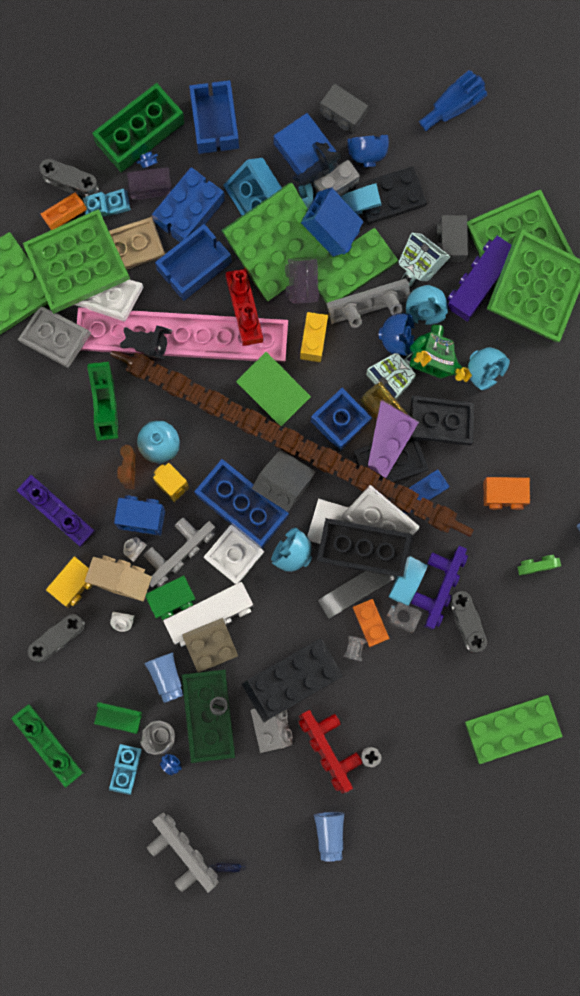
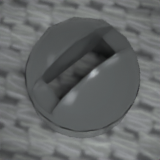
M215 697L211 700L210 711L214 715L221 716L227 711L228 704L224 698ZM213 705L222 707L224 710L215 709Z

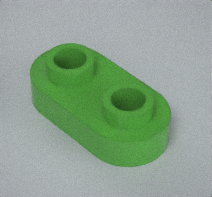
M548 555L541 557L542 561L535 563L533 559L521 561V566L517 567L519 576L561 567L560 558Z

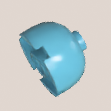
M424 285L414 289L408 296L406 314H411L415 323H418V320H427L425 325L439 323L446 318L448 302L440 289L431 285Z
M489 347L480 351L477 350L469 358L468 369L472 374L470 380L480 390H486L497 383L494 379L499 374L503 377L509 367L510 360L503 352L495 348Z
M156 420L142 427L138 434L137 445L144 459L151 463L162 464L176 456L179 451L180 440L178 432L172 425L165 421Z
M295 527L285 534L288 538L284 542L280 540L271 557V560L274 561L272 564L289 572L299 570L302 566L306 567L312 559V556H310L312 544L309 538Z

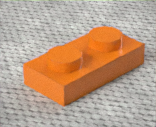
M75 192L42 212L41 216L48 227L53 230L84 212L87 208Z
M373 599L352 607L369 647L390 639Z

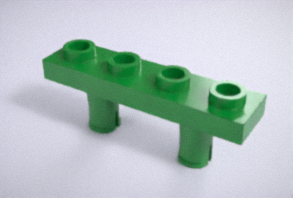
M30 704L11 718L65 788L83 774V771Z

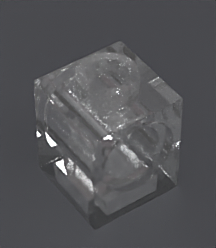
M398 602L396 606L391 605L387 614V617L390 618L388 623L409 633H414L422 612ZM400 611L408 613V622L403 623L398 620V613Z

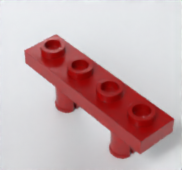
M246 269L225 272L242 346L263 343V334Z
M310 710L299 715V725L304 733L308 732L311 738L309 742L315 752H319L322 758L320 760L322 767L326 772L329 771L333 777L331 782L335 790H340L342 794L353 789L346 773L362 764L360 756L354 753L342 761H338L325 738L326 733L341 725L336 714L320 722L314 719Z

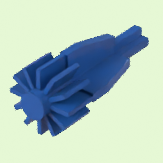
M467 71L435 102L434 110L422 118L419 124L427 131L441 119L445 122L465 112L471 106L476 105L487 96L483 79L479 75L473 74L472 71Z

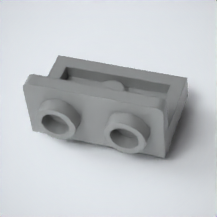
M251 709L260 753L293 745V735L288 725L287 710L263 723L256 709Z

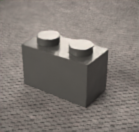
M334 84L321 101L320 112L326 119H332L337 122L343 130H349L354 133L366 117L368 105Z
M442 215L440 222L436 223V235H440V242H437V246L450 256L446 262H465L468 256L467 215Z

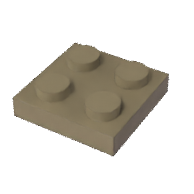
M223 618L182 634L198 673L238 657Z

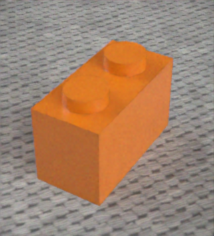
M485 478L484 506H489V509L499 510L502 509V506H511L512 510H523L524 507L530 504V478Z

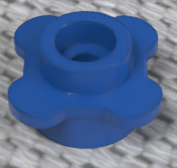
M151 152L141 155V160L137 164L140 163L143 169L158 163L156 159L158 154L152 155Z
M166 754L161 758L160 766L167 774L173 775L182 769L180 761L174 755Z

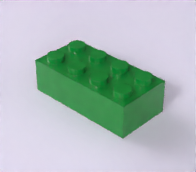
M156 83L92 134L97 146L122 173L140 159L141 155L149 152L185 123L184 115L179 107Z

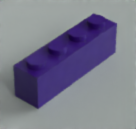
M498 235L493 241L489 239L483 248L485 253L482 257H476L471 265L473 269L470 274L465 273L459 282L461 284L460 288L457 291L454 289L447 298L449 310L467 322L471 319L498 281L512 246L510 243Z

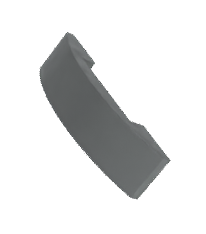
M363 572L325 595L318 602L328 619L397 579V577Z

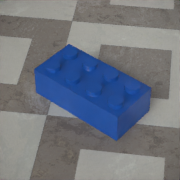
M221 459L194 493L201 501L262 549L287 520L289 513L252 489L254 484Z

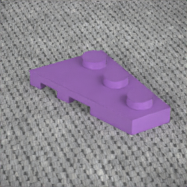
M383 400L380 403L368 468L386 478L419 421Z

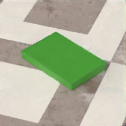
M267 352L236 381L280 426L311 397Z

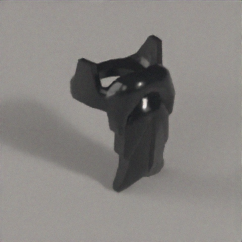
M313 143L312 147L318 161L303 173L294 176L293 179L298 181L301 186H305L331 173L338 167L337 160L341 158L340 153L328 151V143Z
M156 325L155 332L146 333L142 331L134 332L127 327L124 328L123 332L126 338L120 343V348H132L136 352L145 353L146 356L166 360L163 357L167 347V338L164 334H172L171 329Z

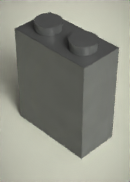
M280 449L261 471L252 489L289 512L309 486L316 471Z

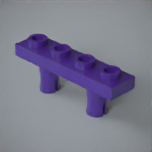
M32 475L16 490L80 547L95 533L87 523Z
M458 546L453 557L450 559L433 552L429 557L427 564L445 571V577L436 598L432 599L416 592L411 604L428 611L429 616L424 627L433 630L435 626H440L444 616L440 613L443 606H448L452 597L449 594L452 586L456 587L460 575L457 572L459 567H464L468 555H465L467 549Z

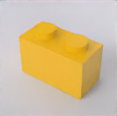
M307 312L300 359L321 362L328 315Z
M170 463L166 466L162 464L155 470L153 479L156 485L173 502L177 501L189 489L187 481Z
M74 556L46 590L66 607L69 608L71 605L74 607L81 600L82 596L80 594L85 588L89 590L93 586L84 582L89 568Z

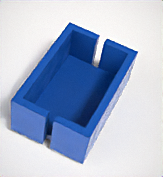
M231 81L213 82V96H209L208 83L189 85L198 154L217 152L218 147L221 148V151L239 149Z
M191 167L153 212L154 223L168 234L171 232L172 237L181 242L209 221L225 201L224 191L210 181L206 183V178Z
M203 224L157 260L155 264L157 271L168 284L171 283L174 291L185 301L230 265L232 259L228 250L220 241L217 242L215 235Z

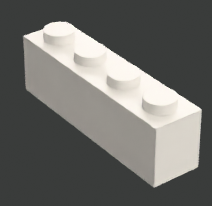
M240 582L164 620V623L174 644H180L183 647L186 644L182 634L223 618L227 625L232 622V617L236 615L243 617L251 612L250 608L254 606L243 583Z

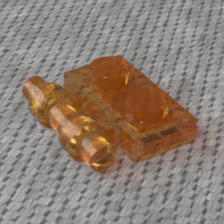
M124 445L120 450L124 460L122 466L118 467V479H120V483L123 484L125 489H134L136 454L130 445Z

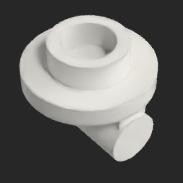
M134 537L125 542L123 553L134 562L147 544Z
M113 612L110 624L115 630L125 632L131 629L135 616Z

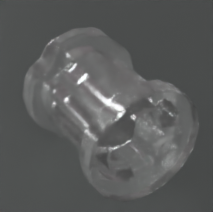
M348 636L349 643L343 658L362 662L361 654L367 640Z

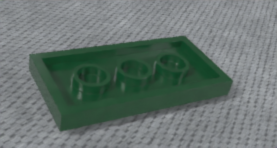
M226 670L183 674L182 683L191 763L235 758ZM215 697L224 698L228 704L227 711L221 716H216L210 711V702ZM213 705L215 709L224 710L222 707Z

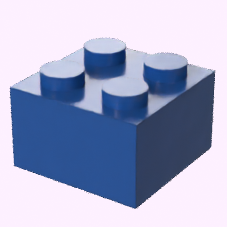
M343 388L311 416V423L339 451L361 433L372 420V417Z
M125 495L124 498H118L114 524L119 530L161 536L165 509L162 504H159L158 500L146 499V502L137 500V497Z

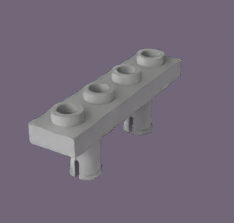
M402 279L326 303L331 324L348 319L351 327L357 328L362 324L360 315L385 307L389 308L392 315L400 314L402 312L400 303L407 301L410 295L409 283L407 279Z
M184 517L175 524V527L187 541L169 560H165L153 547L143 555L156 569L149 584L153 589L163 586L169 580L167 578L172 572L177 573L184 566L183 561L188 556L190 558L195 556L200 550L198 547L203 542L208 543L215 536L214 531L216 528L210 521L200 530H196Z
M164 812L152 821L161 832V835L147 846L148 851L153 856H156L168 845H171L189 868L188 871L175 881L177 888L183 892L198 880L206 891L210 892L218 884L217 874L212 868H207L203 863L204 859L199 851L193 850L188 844L190 843L188 837L183 832L180 833L177 830L173 818Z

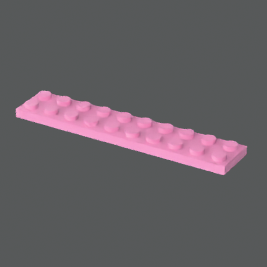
M78 307L77 324L91 332V335L80 351H119L135 354V349L120 348V343L126 338L123 332L124 328L127 327L134 332L142 331L149 333L155 332L156 325L172 330V334H164L167 338V347L163 356L257 361L267 352L277 363L286 362L288 320L259 318L263 343L242 346L235 317L131 311L124 322L87 308Z

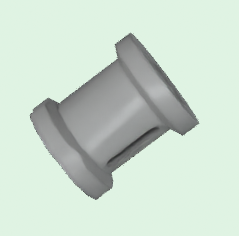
M367 747L361 752L360 758L365 766L375 767L381 762V754L378 749ZM373 751V755L377 756V758L368 763L369 761L365 758V755Z

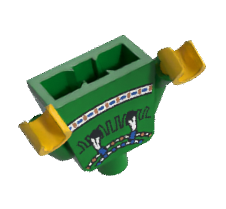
M432 325L431 332L419 336L412 343L410 350L413 355L409 367L440 379L454 374L456 375L455 379L458 381L463 379L464 382H467L471 378L472 374L469 369L462 367L457 361L454 352V342L443 337V326Z

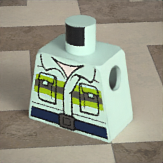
M412 232L399 260V265L407 270L402 279H407L409 286H412L416 279L428 281L450 256L424 235Z
M395 353L367 369L366 375L391 404L399 398L415 379L416 374L413 372V368L409 367L412 353L404 360L398 353Z

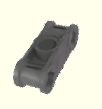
M45 159L41 162L39 169L46 183L70 193L76 192L77 195L83 197L99 193L96 178L92 174L54 161L53 159Z
M458 591L452 595L450 606L467 650L477 653L486 648L487 638L471 596L465 591ZM458 596L460 597V599H465L463 607L461 606V604H456ZM474 637L476 640L480 639L481 643L478 644L479 648H477L476 645L472 646L471 642L474 641Z
M75 614L66 616L29 646V658L36 662L47 661L84 631V620ZM71 620L78 621L76 624L78 628L76 630L69 628L72 625L70 623ZM37 647H38V648H41V649H42V648L44 649V650H42V652H41V653H42V657H41V656H35V654L37 653V650H36Z

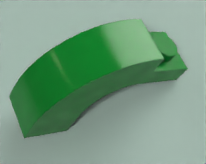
M109 362L90 363L87 369L93 397L94 428L97 441L118 439L117 405Z

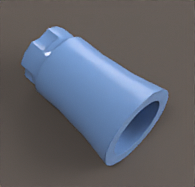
M173 652L144 663L164 703L184 695L176 670Z
M343 812L314 814L319 852H321V860L323 861L342 860L345 814Z

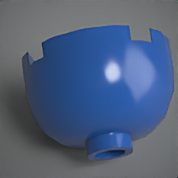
M388 135L347 139L348 151L355 162L363 163L364 167H374L376 162L383 160L387 155L389 147Z
M394 314L384 322L383 328L379 329V339L382 340L385 349L391 354L398 353L401 356L411 354L410 346L414 342V335H411V328H414L412 315Z

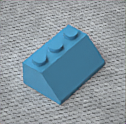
M263 158L246 160L223 185L241 215H244L282 188Z

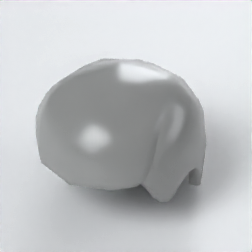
M161 720L150 722L142 731L141 746L147 753L153 755L166 753L174 744V729L169 723Z

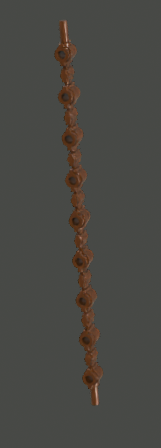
M111 351L110 356L128 365L126 371L131 375L143 380L148 376L150 377L148 381L159 387L161 384H164L162 390L180 399L186 395L185 400L196 406L200 402L199 408L206 413L220 418L221 414H224L223 419L232 424L238 421L237 427L242 431L256 437L261 433L260 438L270 443L275 440V447L293 456H295L296 452H299L298 457L309 463L311 459L315 460L312 465L325 473L333 475L337 471L336 476L348 482L350 478L353 479L351 485L364 492L371 485L386 499L390 498V502L402 512L410 514L411 510H414V516L424 521L427 517L430 518L428 524L442 532L448 533L450 528H453L471 537L474 529L456 521L457 513L439 504H437L436 508H433L434 503L422 497L420 501L417 500L419 494L415 493L412 489L398 485L397 489L393 488L395 483L383 478L382 482L379 481L381 475L374 470L360 465L359 469H356L357 464L347 459L344 462L340 461L342 455L324 446L318 450V444L308 439L305 443L302 442L304 436L286 427L280 431V425L270 420L266 424L267 418L260 413L246 408L245 412H242L243 407L234 402L228 405L229 399L224 395L210 389L205 393L206 388L196 383L191 386L192 380L183 374L172 370L169 375L167 374L169 370L158 364L156 367H153L155 362L143 354L135 352L130 357L119 351Z

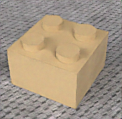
M103 555L102 559L92 558L84 582L115 594L144 601L152 576L145 574V569L134 565L130 568L131 563L118 560L115 563V559Z

